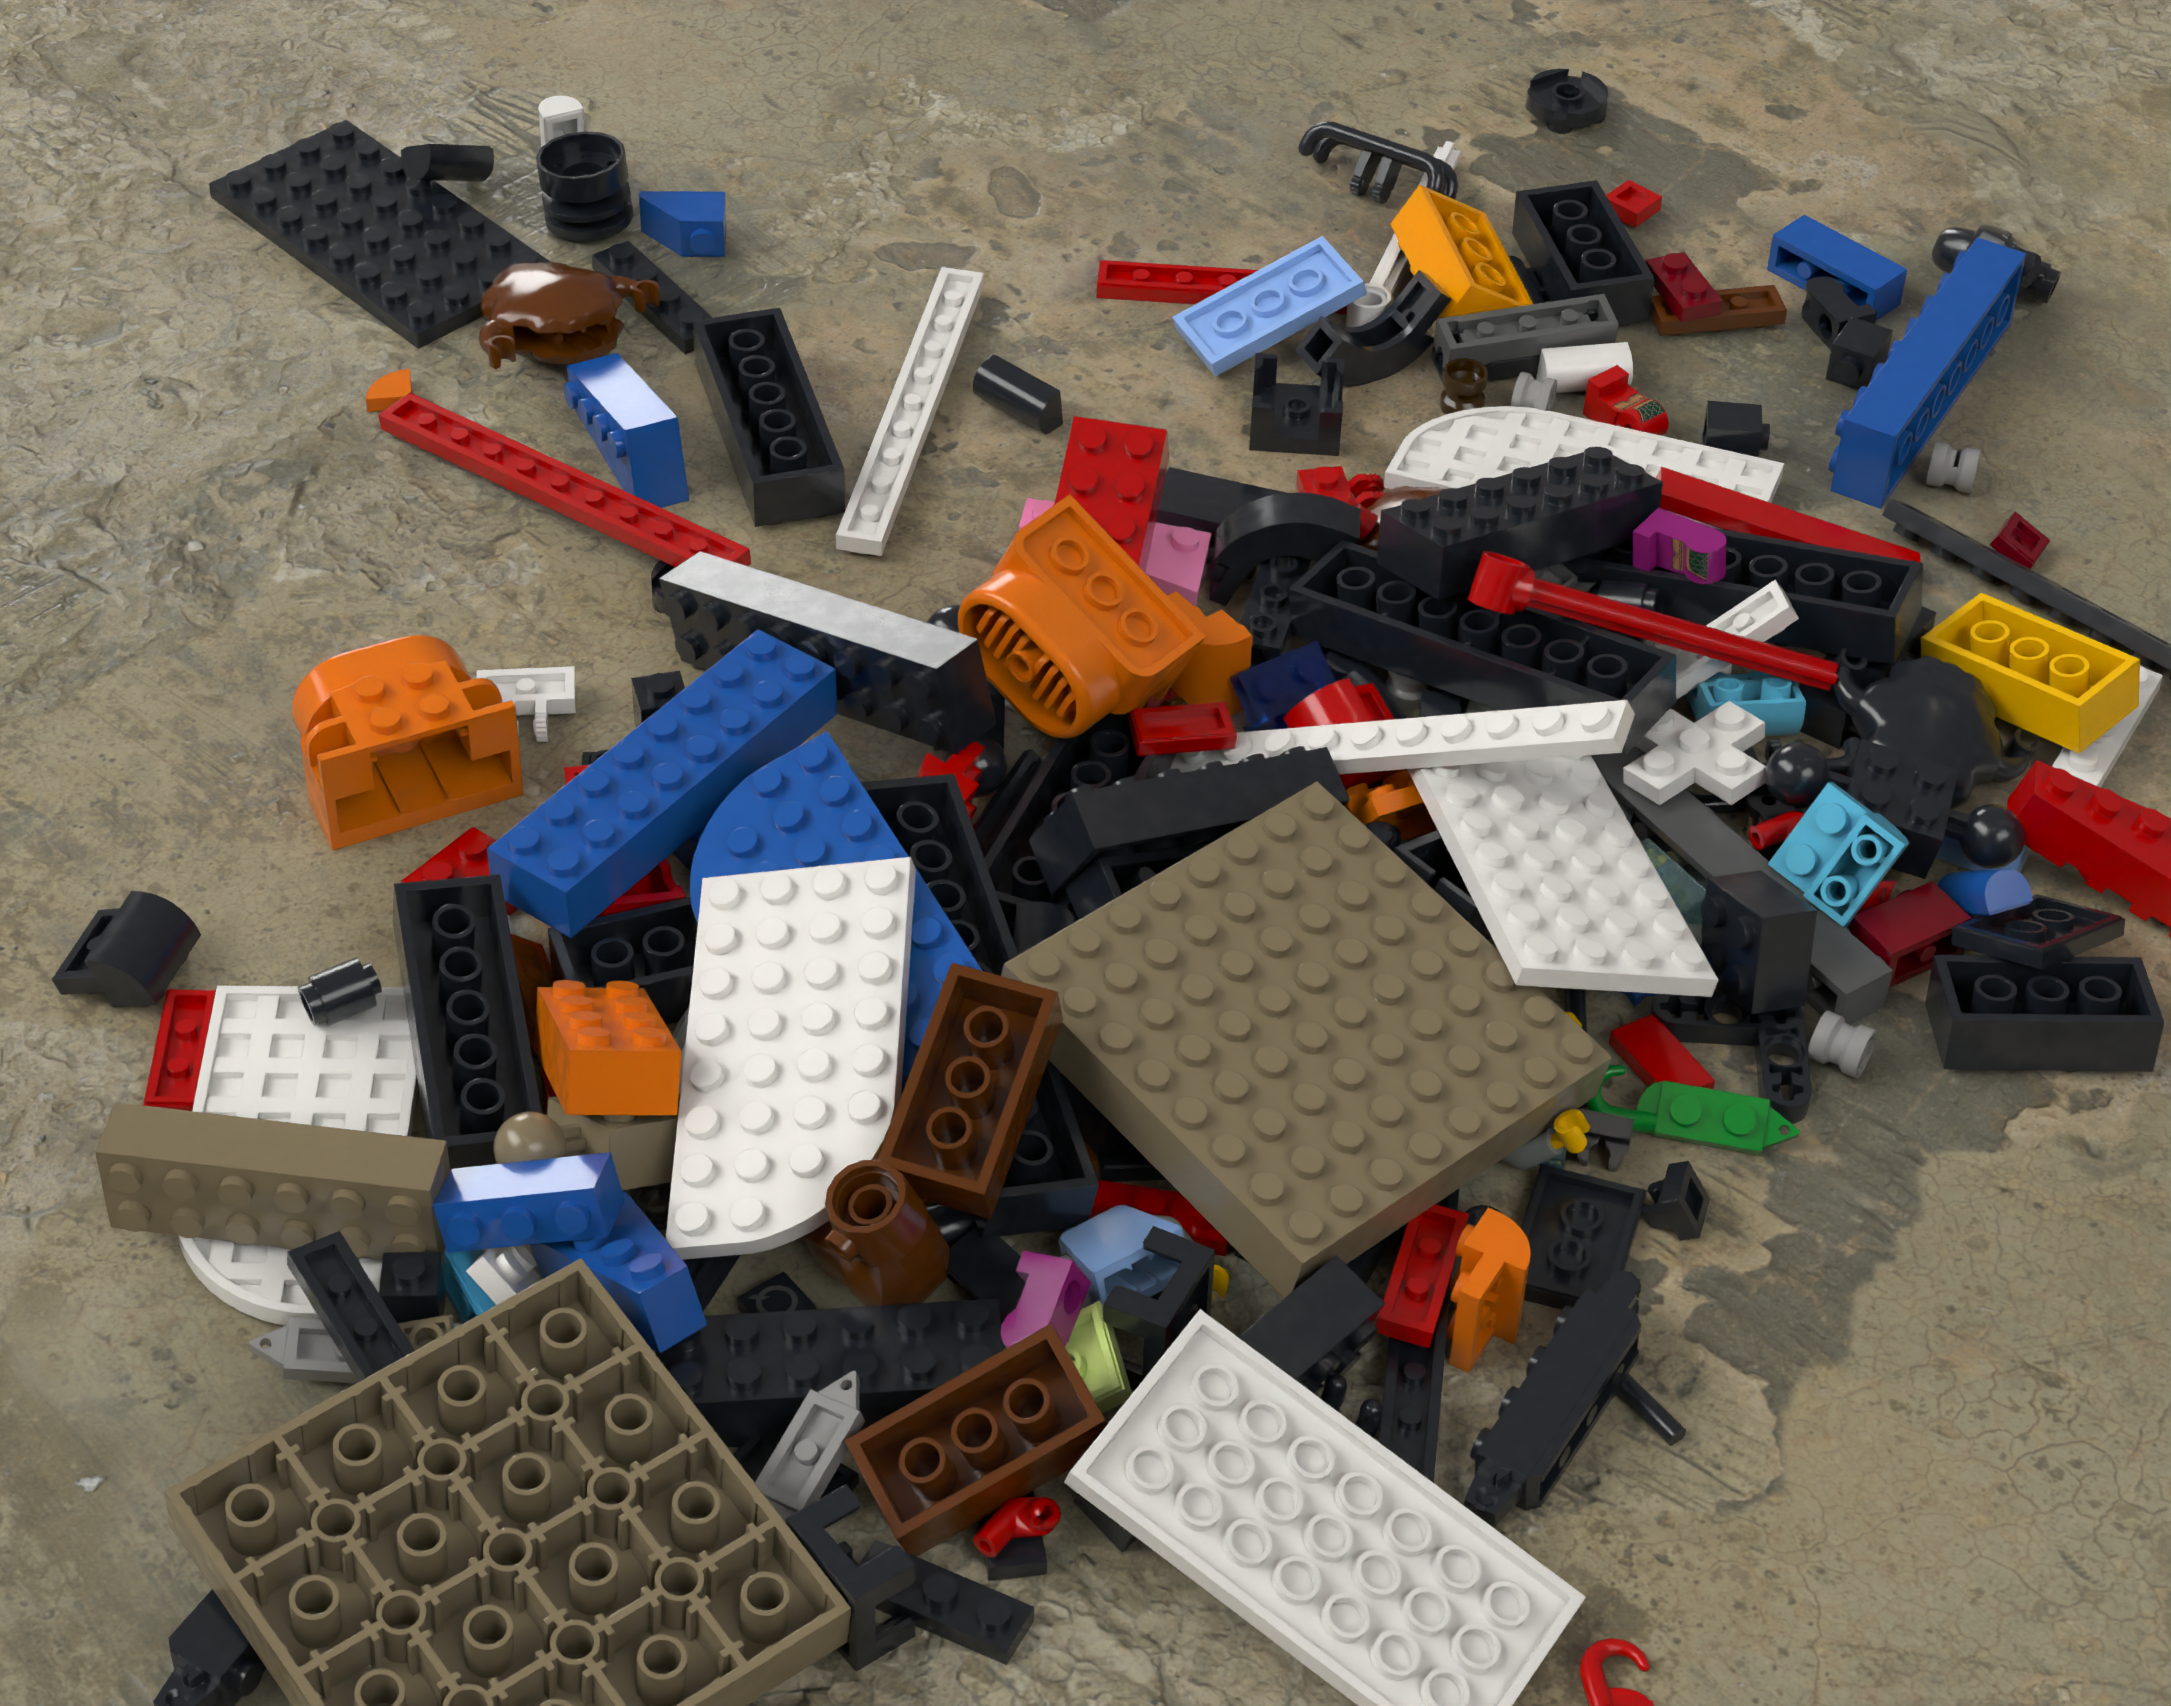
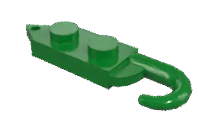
M1609 1065L1596 1097L1586 1103L1590 1111L1634 1119L1633 1131L1653 1134V1137L1758 1156L1761 1155L1763 1149L1797 1138L1800 1134V1130L1769 1106L1770 1099L1668 1081L1653 1083L1646 1088L1640 1097L1636 1110L1609 1105L1602 1097V1086L1612 1076L1624 1075L1626 1067L1623 1065ZM1785 1127L1788 1129L1789 1133L1787 1135H1783L1780 1133L1779 1129Z

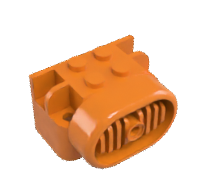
M1070 494L1022 527L1015 534L992 572L991 578L971 591L963 599L958 612L959 633L978 639L987 680L1028 723L1044 734L1060 739H1070L1081 735L1109 713L1126 714L1135 708H1143L1151 696L1157 702L1160 701L1206 638L1202 631Z
M411 635L333 656L313 668L301 681L294 694L292 716L301 736L300 744L308 800L332 851L524 795L515 704L512 700L502 703L500 691L491 680L485 678L472 679L455 649L441 639L426 635Z

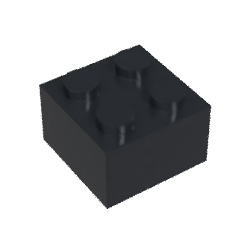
M1761 870L1708 877L1705 899L1701 905L1703 920L1701 929L1702 944L1700 948L1718 978L1716 987L1751 1014L1805 1006L1817 910Z

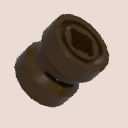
M1459 358L1445 365L1442 380L1445 389L1442 390L1440 408L1445 415L1484 407L1485 395L1482 391L1487 385L1488 371L1481 362L1474 359Z

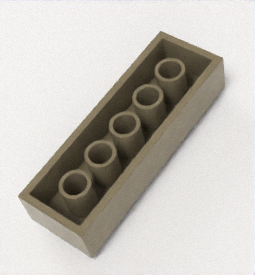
M115 1102L95 1151L108 1217L112 1228L126 1229L133 1232L146 1231L179 1235L185 1238L230 1241L243 1245L273 1246L292 1250L340 1231L356 1258L383 1259V1253L440 1252L442 1260L445 1251L443 1237L432 1206L450 1173L447 1141Z

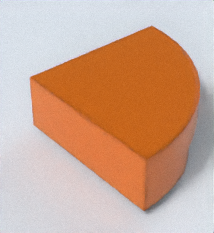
M410 369L391 372L376 380L367 391V412L384 411L408 393H412Z

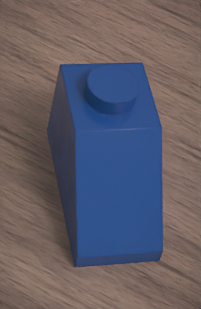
M639 191L641 232L682 257H725L727 228L725 192Z

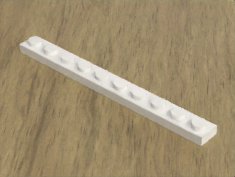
M941 267L837 530L836 549L882 556L984 288V273Z
M1628 700L1239 732L1236 733L1235 749L1177 753L1170 769H1180L1181 773L1196 771L1199 767L1214 761H1221L1224 766L1238 763L1248 756L1259 753L1264 754L1265 758L1279 756L1284 751L1298 746H1304L1306 751L1327 747L1339 774L1622 753L1635 713Z

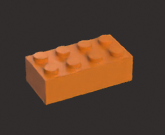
M559 980L553 982V987L537 988L534 1050L565 1115H677L682 1051L644 988H639L638 984L629 981H611L606 984V988H585L584 983L573 980Z

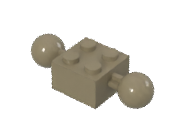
M557 1096L548 1098L547 1115L531 1111L522 1112L510 1117L501 1125L494 1140L497 1164L611 1152L622 1190L669 1183L672 1181L680 1098H678L677 1115H565Z

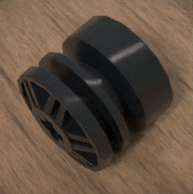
M583 131L568 133L550 140L540 148L536 155L540 187L543 191L542 201L547 229L555 236L571 241L586 242L600 240L619 233L630 224L634 213L631 191L627 182L629 176L624 144L616 137L602 132Z

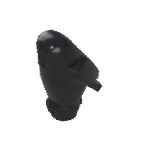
M1981 225L1977 231L1963 227L1947 228L1940 233L1932 250V261L1939 269L1950 274L1953 271L1954 263L1960 251L1967 252L1977 237L2027 253L2017 296L2024 297L2033 302L2039 300L2047 304L2061 275V271L2051 268L2052 264L2042 261L2041 256L2018 246L2012 236L2013 234L2009 231L1991 225Z

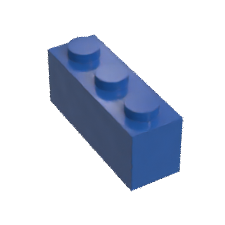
M1805 214L1773 234L1767 267L1768 271L1803 290L1806 288V283L1814 277L1823 276L1836 279L1844 286L1843 292L1857 306L1869 304L1877 312L1876 321L1901 304L1907 269Z
M608 1152L451 1169L432 1206L447 1253L608 1237L625 1202L612 1154Z

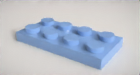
M1321 236L1173 316L1172 319L1177 332L1216 377L1253 357L1256 353L1272 347L1317 322L1321 316L1326 317L1367 295L1364 281L1330 243Z

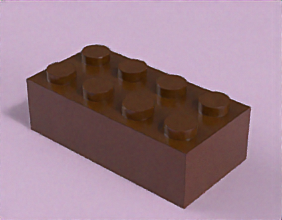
M951 962L878 1160L884 1161L902 1173L920 1199L984 1218H992L1063 1021L1058 992Z
M1050 1323L844 1441L896 1540L906 1553L917 1557L995 1513L1009 1499L1023 1497L1072 1469L1108 1424Z

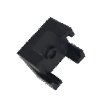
M1256 353L1249 450L1339 456L1345 359L1326 357L1322 360L1320 386L1276 383L1277 355Z
M1155 1226L1152 1227L1144 1239L1143 1249L1180 1263L1166 1288L1148 1297L1118 1285L1112 1289L1103 1303V1321L1106 1324L1144 1338L1143 1366L1122 1358L1131 1390L1134 1391L1196 1313L1201 1309L1209 1316L1211 1314L1215 1250Z
M845 1484L785 1518V1521L851 1607L848 1642L837 1648V1650L857 1672L915 1637V1621L910 1615L904 1618L902 1614H898L878 1626L875 1623V1606L914 1583L915 1563L901 1547L893 1546L858 1567L859 1564L853 1558L851 1546L846 1541H842L839 1544L835 1542L825 1528L860 1509V1500Z

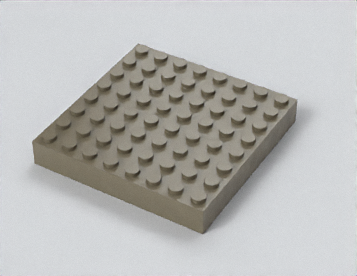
M1318 781L1004 963L1001 976L1058 992L1063 1021L1049 1061L1283 1298L1287 1297L1336 1255L1345 1264L1349 1263L1554 1125L1555 1119L1560 1114L1570 1109H1578L1596 1097L1613 1058L1537 986L1516 985L1498 949Z
M582 1258L164 1491L171 1529L292 1706H746L848 1642L851 1607Z

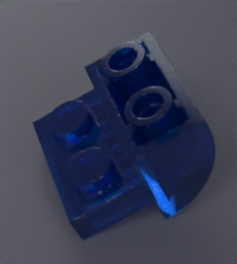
M1318 641L1246 669L1229 678L1250 722L1242 727L1244 732L1287 729L1288 726L1283 717L1295 705L1315 691L1336 682Z

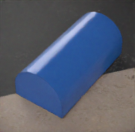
M2013 869L1951 872L1942 877L1937 884L1969 916L1993 915L2028 905L2030 901H2033L2028 881L2020 872Z

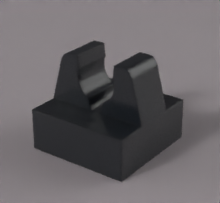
M1580 1109L1589 1123L1590 1129L1587 1133H1584L1587 1138V1145L1582 1152L1577 1153L1578 1163L1582 1166H1587L1590 1152L1597 1148L1598 1145L1605 1146V1150L1610 1155L1608 1171L1616 1172L1627 1151H1629L1634 1119Z
M1689 1161L1671 1163L1668 1165L1665 1179L1649 1185L1647 1191L1655 1204L1643 1206L1642 1213L1652 1228L1673 1229L1679 1241L1700 1238L1710 1197Z

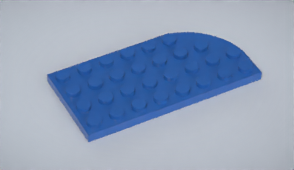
M826 731L753 772L731 791L719 805L707 823L693 857L690 873L691 906L698 923L703 878L905 858L909 856L832 737ZM917 869L915 874L901 1093H903L951 962L982 971Z

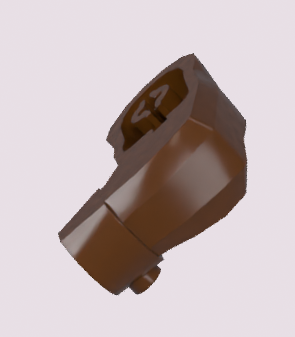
M882 1160L858 1161L848 1165L834 1177L827 1189L825 1199L829 1221L801 1237L814 1259L829 1277L848 1287L851 1293L865 1306L923 1303L945 1281L950 1261L949 1245L938 1225L929 1215L926 1205L904 1175Z

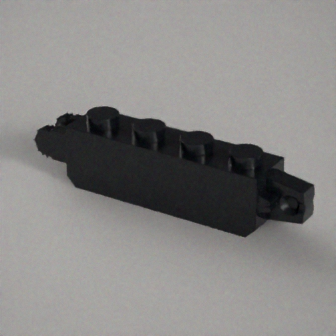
M1619 1270L1616 1273L1613 1272V1275L1609 1276V1280L1605 1281L1597 1294L1585 1289L1574 1307L1566 1305L1563 1308L1554 1326V1337L1547 1347L1540 1345L1536 1348L1526 1369L1527 1377L1519 1388L1512 1386L1507 1391L1499 1408V1419L1493 1428L1485 1427L1478 1434L1470 1454V1458L1475 1460V1477L1464 1499V1506L1490 1526L1495 1528L1514 1506L1524 1510L1542 1507L1638 1360V1342L1642 1325L1638 1317L1639 1300H1636V1298H1639V1293H1641V1279H1638L1632 1273L1633 1271Z
M213 1589L168 1638L174 1670L154 1699L153 1704L154 1706H234L242 1696L250 1695L259 1685L263 1672L267 1668Z

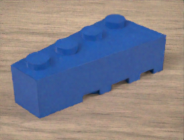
M618 353L567 365L569 382L564 383V394L570 409H575L623 491L660 508L689 501L678 417Z
M622 1190L625 1202L608 1237L530 1245L542 1279L582 1258L646 1343L658 1353H662L707 1326L687 1265L625 1190Z

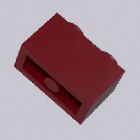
M1931 881L1913 890H1905L1895 898L1875 907L1864 908L1852 919L1850 932L1875 955L1880 956L1893 970L1889 986L1891 988L1930 970L1934 955H1963L1964 948L1951 945L1952 931L1957 925L1972 920V917L1937 884Z

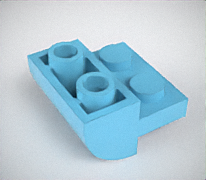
M1756 670L1748 674L1726 675L1718 672L1703 683H1698V688L1685 694L1695 715V722L1728 701L1764 721L1765 737L1797 735L1804 721L1806 700L1797 683Z
M1828 782L1769 861L1768 865L1804 892L1803 896L1842 927H1847L1908 846L1909 841L1881 814L1873 813L1835 783Z

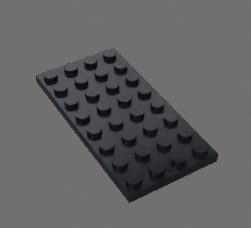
M348 120L334 123L325 130L310 137L302 138L282 150L265 155L260 160L241 169L231 171L226 176L209 183L212 199L418 349L483 317L480 308L482 295L493 284L496 275L503 270L519 263L551 262L436 181L413 180L409 178L403 169L400 156Z

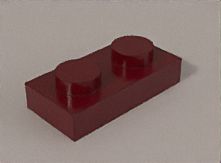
M1685 252L1670 253L1665 256L1645 260L1654 276L1653 287L1681 323L1721 315L1723 300Z

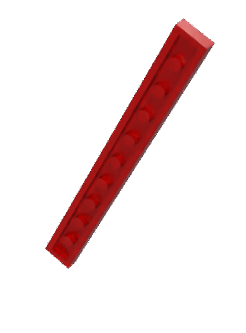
M408 393L378 414L381 430L674 567L679 566L700 551L745 566L752 564L749 548L413 393Z

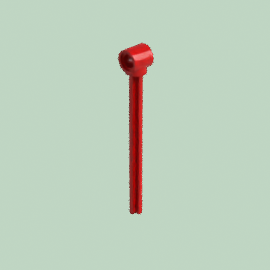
M1483 551L1468 596L1470 602L1496 612L1511 615L1515 611L1522 612L1528 606L1830 691L1832 684L1835 685L1838 677L1836 674L1838 663L1535 578L1534 570L1530 569V566L1526 563L1494 552Z

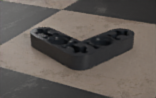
M1713 992L1712 997L1672 994L1656 995L1652 1002L1650 1014H1653L1659 1022L1663 1023L1679 1042L1755 1046L1759 1098L1770 1099L1769 1106L1791 1124L1800 1122L1805 1118L1812 1087L1804 1013L1801 1007L1751 1014L1722 992ZM1718 1013L1731 1014L1739 1022L1723 1024L1718 1022L1713 1015ZM1671 1014H1676L1677 1018L1671 1017ZM1698 1014L1703 1015L1702 1020H1697ZM1750 1017L1755 1018L1754 1023L1749 1022ZM1776 1019L1781 1020V1024L1776 1023ZM1778 1053L1786 1054L1792 1057L1795 1063L1780 1065L1773 1062L1769 1056ZM1789 1085V1100H1784L1782 1093H1779L1780 1086Z

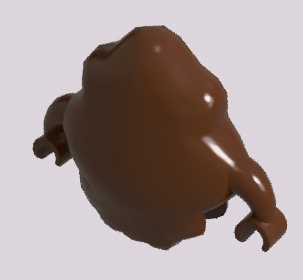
M557 262L514 264L496 275L493 284L482 295L480 308L483 317L488 322L484 324L479 332L480 346L489 355V365L494 369L501 367V359H508L512 363L516 362V354L550 364H575L598 358L617 346V339L624 327V323L616 319L615 315L618 307L623 302L622 299L633 298L634 310L638 313L645 312L646 303L654 304L658 307L660 306L659 284L653 280L636 281L623 276H607L605 273L570 267Z

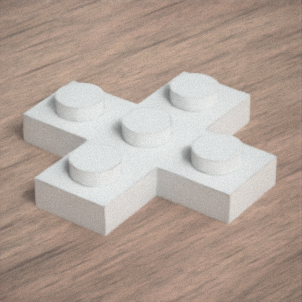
M1730 701L1695 723L1669 709L1635 745L1646 752V754L1623 767V783L1658 805L1666 802L1694 783L1732 805L1766 783V766L1743 753V751L1765 738V722Z

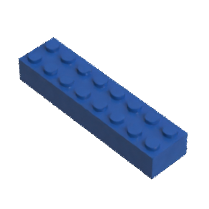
M1979 237L1976 238L1967 252L1960 251L1951 274L1947 272L1943 274L1935 296L1930 294L1927 296L1920 316L1910 319L1902 341L1896 339L1892 344L1886 363L1877 364L1869 386H1861L1853 408L1850 411L1845 409L1842 412L1835 431V435L1841 437L1840 443L1832 454L1828 468L1830 472L1834 473L1830 491L1879 509L1883 507L2011 325L2027 253Z
M759 629L756 630L487 848L490 875L500 874L504 900L572 938L703 828L719 805L745 778L764 765L799 747L838 714L836 669Z

